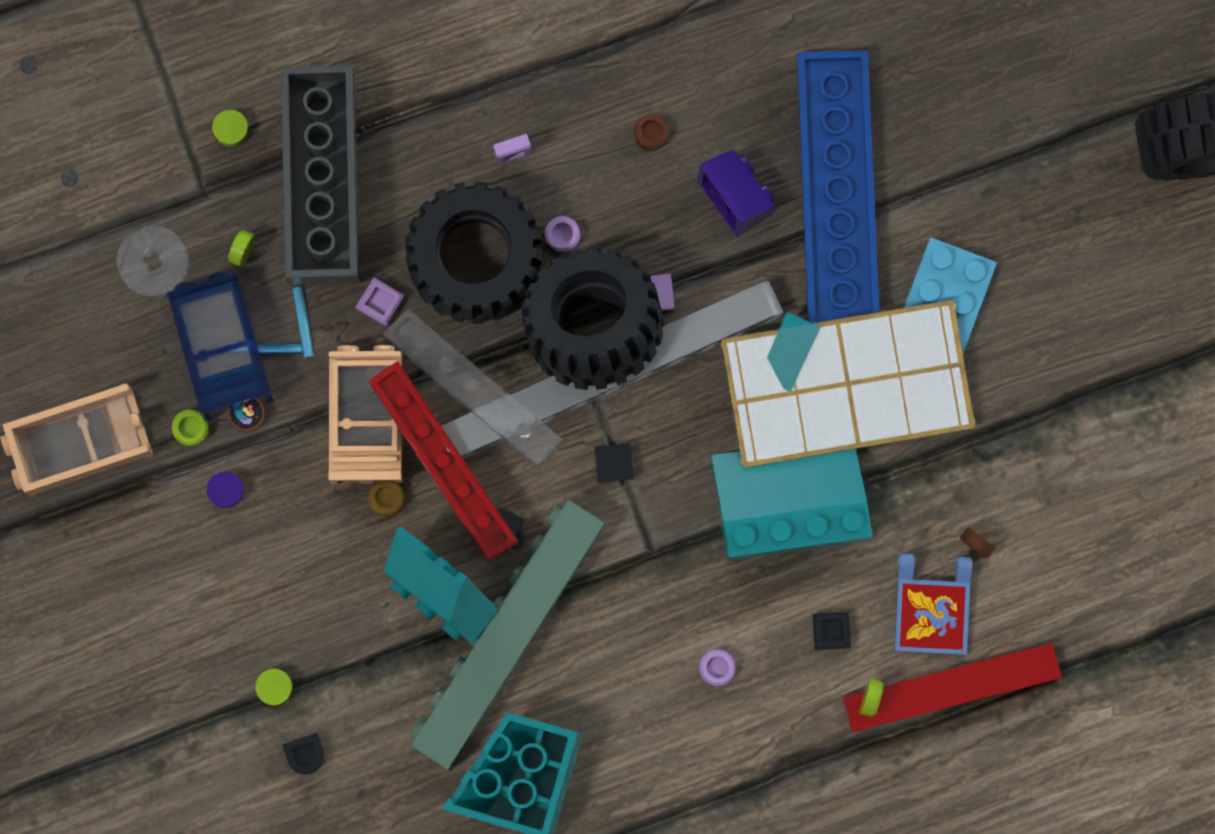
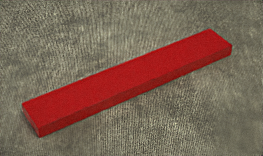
M398 361L369 379L368 383L488 562L518 543V540Z
M1053 643L883 686L876 715L873 717L859 714L864 692L844 696L842 699L852 733L1062 678Z

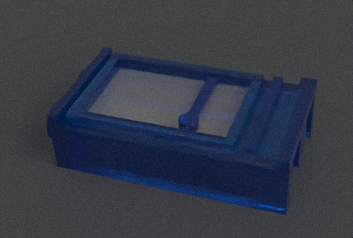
M228 271L218 272L209 276L207 281L197 284L193 281L183 282L176 285L173 291L166 292L198 402V408L204 420L212 419L210 413L212 411L225 407H230L231 411L241 410L245 408L244 402L264 396L267 403L274 401L241 282L236 272L231 274Z

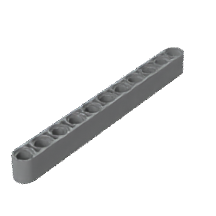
M765 281L663 326L662 342L658 347L655 346L657 354L651 362L644 361L645 369L637 376H634L633 373L626 377L627 382L617 385L616 382L607 384V389L596 390L595 386H588V390L575 389L573 382H570L569 386L557 382L554 375L441 426L462 458L466 459L722 344L721 339L737 337L781 317L784 312L770 282Z

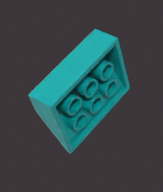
M855 448L744 468L740 451L711 455L727 562L868 542L873 537L866 494Z

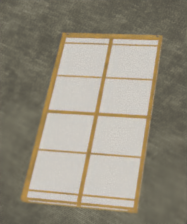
M954 300L721 339V348L724 354L741 454L740 462L743 468L975 428Z

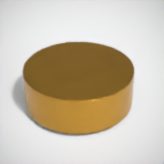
M378 481L369 490V505L380 516H393L404 505L405 497L403 490L394 481Z

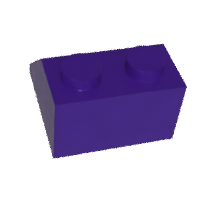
M733 149L702 163L699 168L697 182L738 238L772 215L774 210L772 203L775 202V199L765 184L758 185L752 176L755 171L744 155L739 157Z

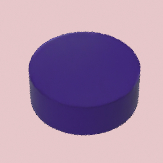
M226 471L219 472L209 480L207 495L214 505L219 508L228 509L240 503L244 495V486L235 474Z

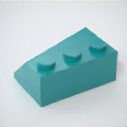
M401 526L397 529L384 568V572L393 580L389 586L405 600L411 595L419 601L414 607L430 620L435 615L444 622L440 628L454 640L458 641L462 636L472 644L500 610L467 576L454 569L442 557L439 556L437 558L433 551Z
M507 712L483 747V751L471 769L466 772L460 785L442 809L526 834H555L583 735L575 731Z

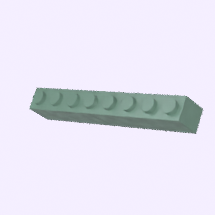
M570 500L566 502L564 507L559 504L555 507L547 520V523L552 525L545 537L538 535L527 552L532 557L524 568L519 565L509 579L508 583L513 586L506 598L499 595L494 602V605L500 611L472 644L469 643L474 648L467 659L460 656L449 675L454 679L447 690L440 687L429 705L434 710L428 720L425 721L421 718L409 736L414 739L411 747L447 770L451 769L605 527L603 521Z

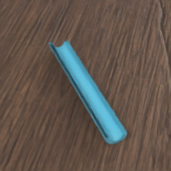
M303 287L293 288L304 358L314 357Z
M231 343L230 354H302V344Z

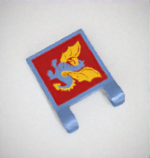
M900 554L898 556L894 651L967 655L972 559L970 557L956 558L955 582L913 580L915 557L912 554Z

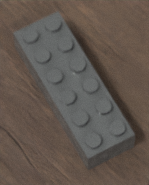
M353 65L281 67L285 278L289 286L360 284L356 80Z

